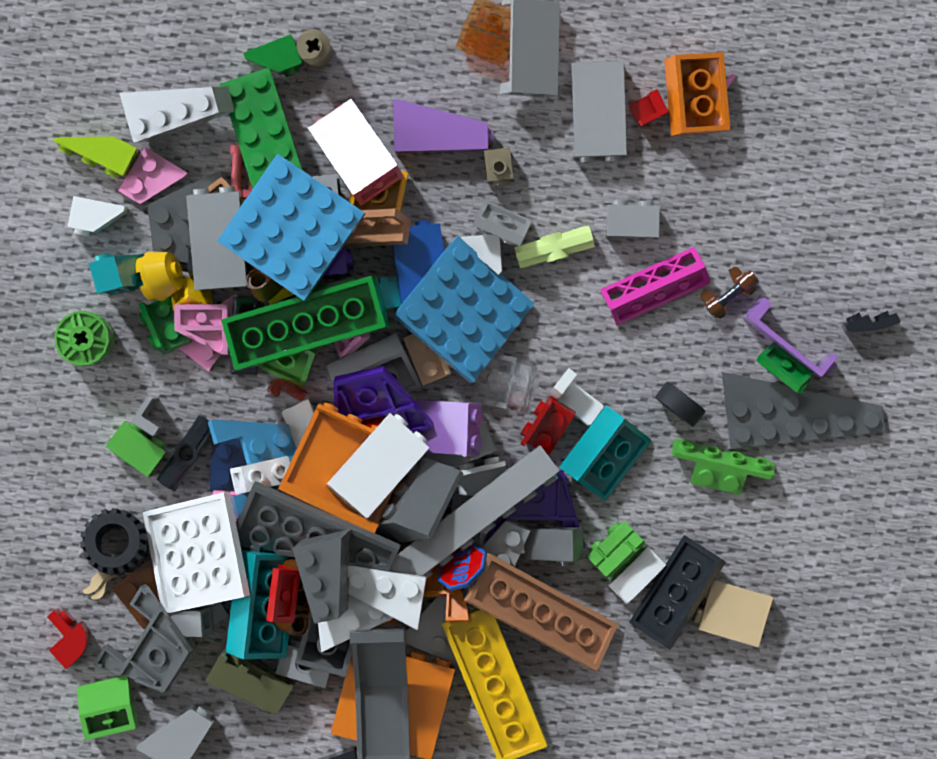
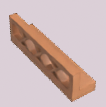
M397 209L361 210L365 213V216L343 247L407 245L411 219Z

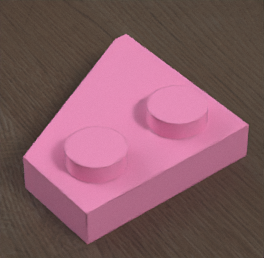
M227 304L174 305L175 332L222 355H228V344L221 323V319L227 318Z

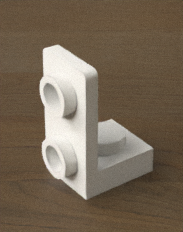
M568 368L547 396L555 398L576 411L575 417L587 426H590L603 409V405L572 382L577 374Z
M284 456L230 469L235 494L250 492L255 481L268 487L279 485L290 464L289 457Z

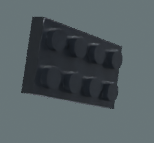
M684 535L629 623L671 650L726 561Z

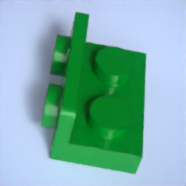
M171 296L165 301L157 300L149 305H146L144 302L139 304L142 312L138 313L143 326H148L151 335L148 336V339L154 350L158 349L165 355L192 342L190 338L174 331V311L172 309Z

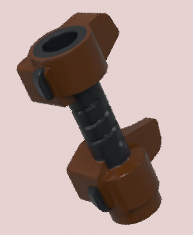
M738 267L729 269L734 286L720 297L707 289L701 292L700 297L714 318H723L727 311L726 305L735 299L736 296L740 294L743 296L752 295L756 291L755 287L759 280L751 270L742 273Z

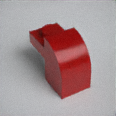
M57 608L47 618L64 637L51 647L49 651L67 669L86 652L90 641V634L84 621L74 626L72 624L74 619L65 609L61 611Z

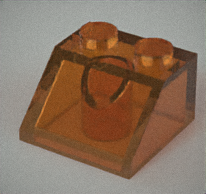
M475 0L463 24L455 48L487 60L492 64L504 67L510 54L511 9L489 0Z

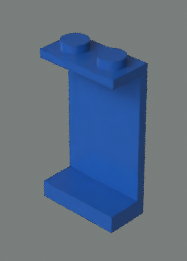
M431 220L415 222L416 226L410 227L408 244L392 245L401 304L444 252L440 223L431 224Z

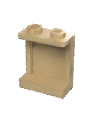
M715 579L704 596L703 607L697 608L694 622L698 623L697 629L759 647L773 597Z

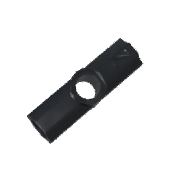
M198 415L156 479L158 482L176 492L212 437L208 425L210 420ZM184 446H189L194 451L193 458L189 461L184 460L181 456V450Z

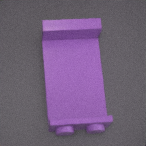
M765 297L758 299L743 319L772 343L775 342L814 372V377L829 376L837 366L834 361L838 356L834 353L827 354L818 366L813 364L760 321L761 317L773 303Z
M415 400L433 422L432 429L418 432L428 441L426 445L429 449L425 453L456 454L466 457L479 456L482 446V439L480 437V424L483 419L481 403ZM401 412L392 414L393 416L398 414L403 418Z

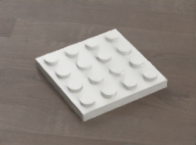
M223 492L143 512L159 600L167 614L250 596L230 492Z

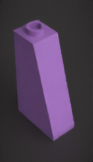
M393 99L395 154L477 152L488 150V145H493V129H488V123Z

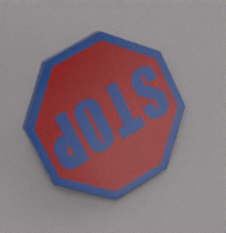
M474 543L463 551L459 547L451 553L454 557L444 566H439L437 580L450 591L470 586L485 571L487 553Z

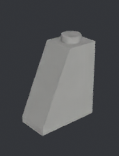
M193 706L143 739L136 749L152 759H191L215 719L211 717L212 713L206 708L199 706L197 709Z

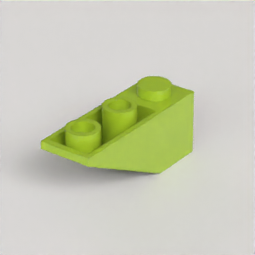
M114 136L59 137L53 140L59 144L58 150L70 156L75 152L83 156L82 162L94 168L96 164H99L106 168L104 173L116 179L120 175L127 177L140 151L138 148Z

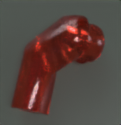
M275 378L271 380V384L267 388V391L275 397H278L281 391H284L300 402L307 394V391L296 383L284 379Z

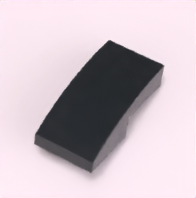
M888 310L874 316L875 322L873 323L869 314L861 316L859 312L846 318L847 324L843 325L842 328L844 331L850 332L873 331L895 325L901 321L897 313L889 314Z

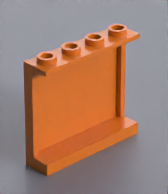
M324 403V405L318 404L277 491L375 533L382 516V511L387 506L393 490L371 515L365 519L328 489L326 484L373 433L377 426L372 425L369 428L361 424L362 419L352 414H348L346 417L338 413L339 409L329 403Z
M411 651L410 655L406 654L410 755L432 759L455 667L450 666L451 661L436 658L434 662L427 660L426 655L423 653ZM352 655L330 734L357 741Z

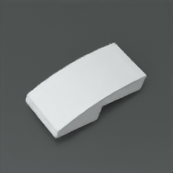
M647 547L608 586L627 604L666 564Z

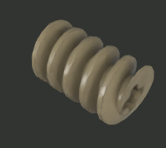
M309 29L299 36L297 50L302 61L311 68L326 66L332 57V47L328 37L317 29ZM312 46L316 48L317 46H319L320 50H314L311 53L310 47Z

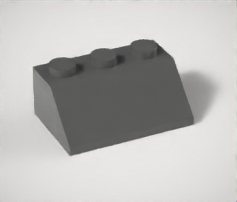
M428 458L419 459L395 486L393 496L389 504L382 511V518L378 525L400 543L431 539L460 482L463 472Z

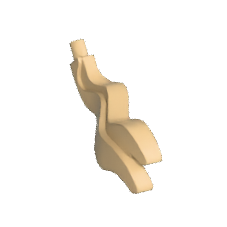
M103 572L94 575L90 586L84 589L83 593L90 594L94 592L95 594L91 596V599L94 600L102 598L106 594L109 580L117 577V575L111 576Z

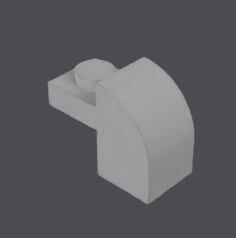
M200 606L182 610L170 617L193 649L188 660L196 656L195 637H203L213 631L212 606Z

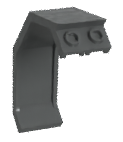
M404 629L351 630L350 644H352L356 699L357 759H410L408 680Z

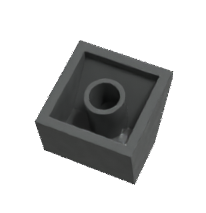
M311 614L310 626L306 634L301 637L295 663L346 677L352 656L350 639L321 652L318 623L314 624Z

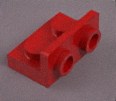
M549 396L546 402H539L533 412L537 416L534 422L530 423L528 421L520 433L524 437L520 443L522 446L525 447L528 443L537 448L540 445L548 456L576 414V411Z

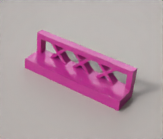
M692 247L600 289L609 307L616 326L711 284L704 263L695 247ZM692 257L696 262L688 267L681 266L683 261ZM663 270L671 271L666 277H658L659 272ZM641 280L648 281L644 287H634ZM617 291L624 292L622 297L613 301L609 297V295Z

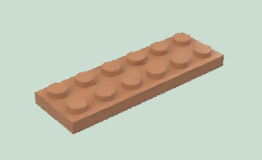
M487 553L485 571L471 584L464 599L465 602L592 671H598L618 626L617 623L490 553Z

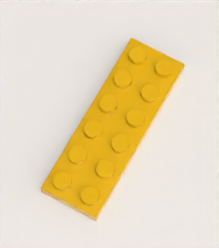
M477 608L469 611L471 623H448L442 621V627L496 758L516 759L548 747L497 618Z

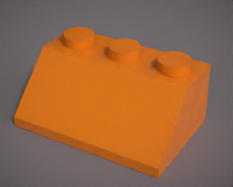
M724 52L679 54L664 59L671 137L731 130Z

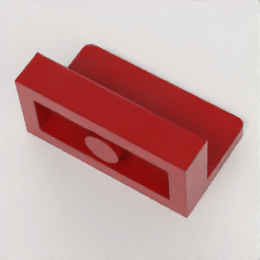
M278 565V568H273L267 621L294 623L300 580L298 569L286 565Z

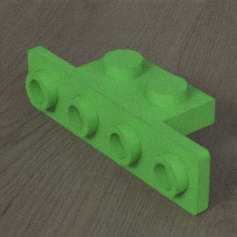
M674 439L673 457L696 462L690 484L741 495L747 474L773 480L775 464L765 458L749 457L740 452L720 450L715 446H703L695 444L690 440Z

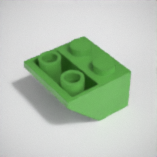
M119 676L77 687L79 718L85 741L133 730L140 725L129 677Z

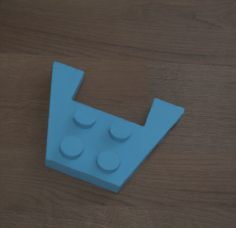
M212 420L208 422L214 444L235 438L240 439L247 465L288 456L291 462L296 452L289 424ZM279 485L271 486L270 488L278 490ZM250 492L231 497L236 520L239 519Z

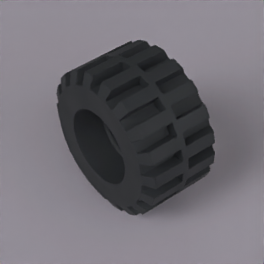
M112 508L109 511L104 509L101 510V514L97 515L95 513L91 516L93 519L85 523L86 529L81 532L80 536L83 538L82 542H80V547L84 551L82 554L88 560V563L98 571L111 576L124 575L123 573L133 572L136 566L140 567L142 564L141 560L147 557L146 549L149 548L147 533L143 523L128 511H122L118 508ZM112 528H122L129 535L127 549L117 557L105 555L101 549L102 537Z

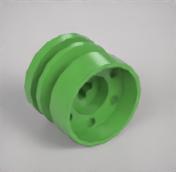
M87 311L73 312L65 316L57 325L54 334L55 347L60 356L68 363L78 366H92L105 361L112 353L115 344L114 331L110 323L101 315ZM87 333L86 338L89 339L88 342L79 344L80 339L77 338L78 335Z

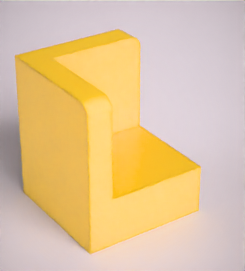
M187 276L183 279V286L171 295L173 311L174 305L213 304L212 289L195 290L194 279Z

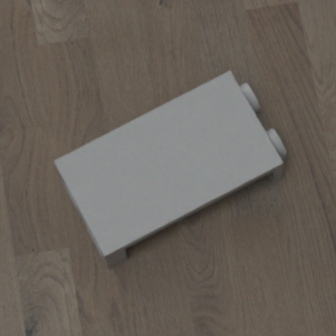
M502 0V6L511 7L509 82L500 84V94L543 98L557 96L560 2L550 0Z
M624 61L572 63L574 159L579 158L580 163H594L595 158H605V162H621V157H626Z
M235 186L219 187V192L209 193V188L193 189V194L186 196L195 290L247 286L246 277L248 274H246L245 260L217 242L241 207L240 196H242V191H235Z

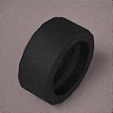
M668 381L655 396L661 404L692 427L697 424L706 412L699 404Z

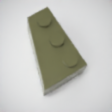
M226 648L220 654L205 680L207 683L257 705L266 713H274L276 715L296 683L285 676L276 674V670L257 659H241L226 653Z

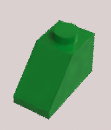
M291 34L243 53L244 58L248 62L264 69L270 68L271 72L278 75L285 74L286 77L298 74L300 72L299 68L304 66Z

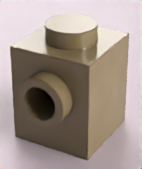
M510 147L485 150L484 158L488 184L493 183V187L509 186L508 181L514 179Z

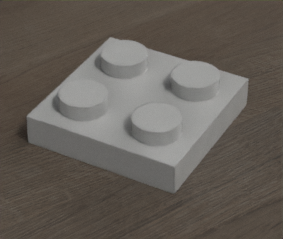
M484 200L473 222V226H476L484 234H494L501 237L502 241L509 245L517 244L521 246L532 220Z

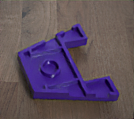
M385 366L335 376L333 382L334 406L339 409L338 413L346 417L348 414H352L362 420L389 415V413L401 412L403 419L408 423L407 428L412 433L432 429L433 422Z
M559 469V472L556 473L558 478L547 487L542 484L536 488L537 495L526 503L521 500L515 504L516 511L504 519L500 516L494 520L493 523L496 526L486 533L483 545L506 519L561 521V527L580 528L564 471Z

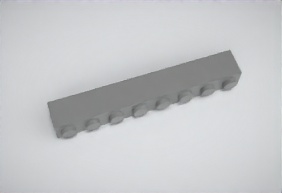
M539 445L443 518L431 539L413 541L397 553L388 571L424 576L427 579L433 574L430 570L438 563L441 567L454 558L451 554L459 547L462 551L475 542L472 538L479 532L483 535L496 526L493 523L494 520L500 516L504 519L516 511L515 504L521 500L526 503L537 495L536 488L542 484L547 487L558 478L556 473L559 472V469Z

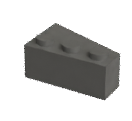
M351 529L303 539L292 548L314 624L339 619L348 610V562H350L349 538L351 537Z

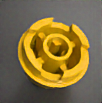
M148 251L143 257L137 258L135 274L140 272L143 286L139 288L149 301L154 299L165 301L183 286L182 267L174 254L170 252Z

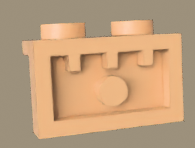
M411 334L403 338L423 386L451 374L450 369L452 367L418 337Z

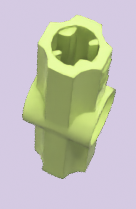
M583 226L565 233L557 232L543 236L540 240L514 247L521 269L545 261L549 263L557 259L567 258L570 254L594 248L595 245L589 226Z

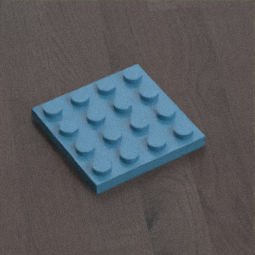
M277 154L217 242L303 301H306L361 222L365 213Z
M457 236L393 314V317L469 383H473L535 303L501 273L498 275L478 257L474 249Z

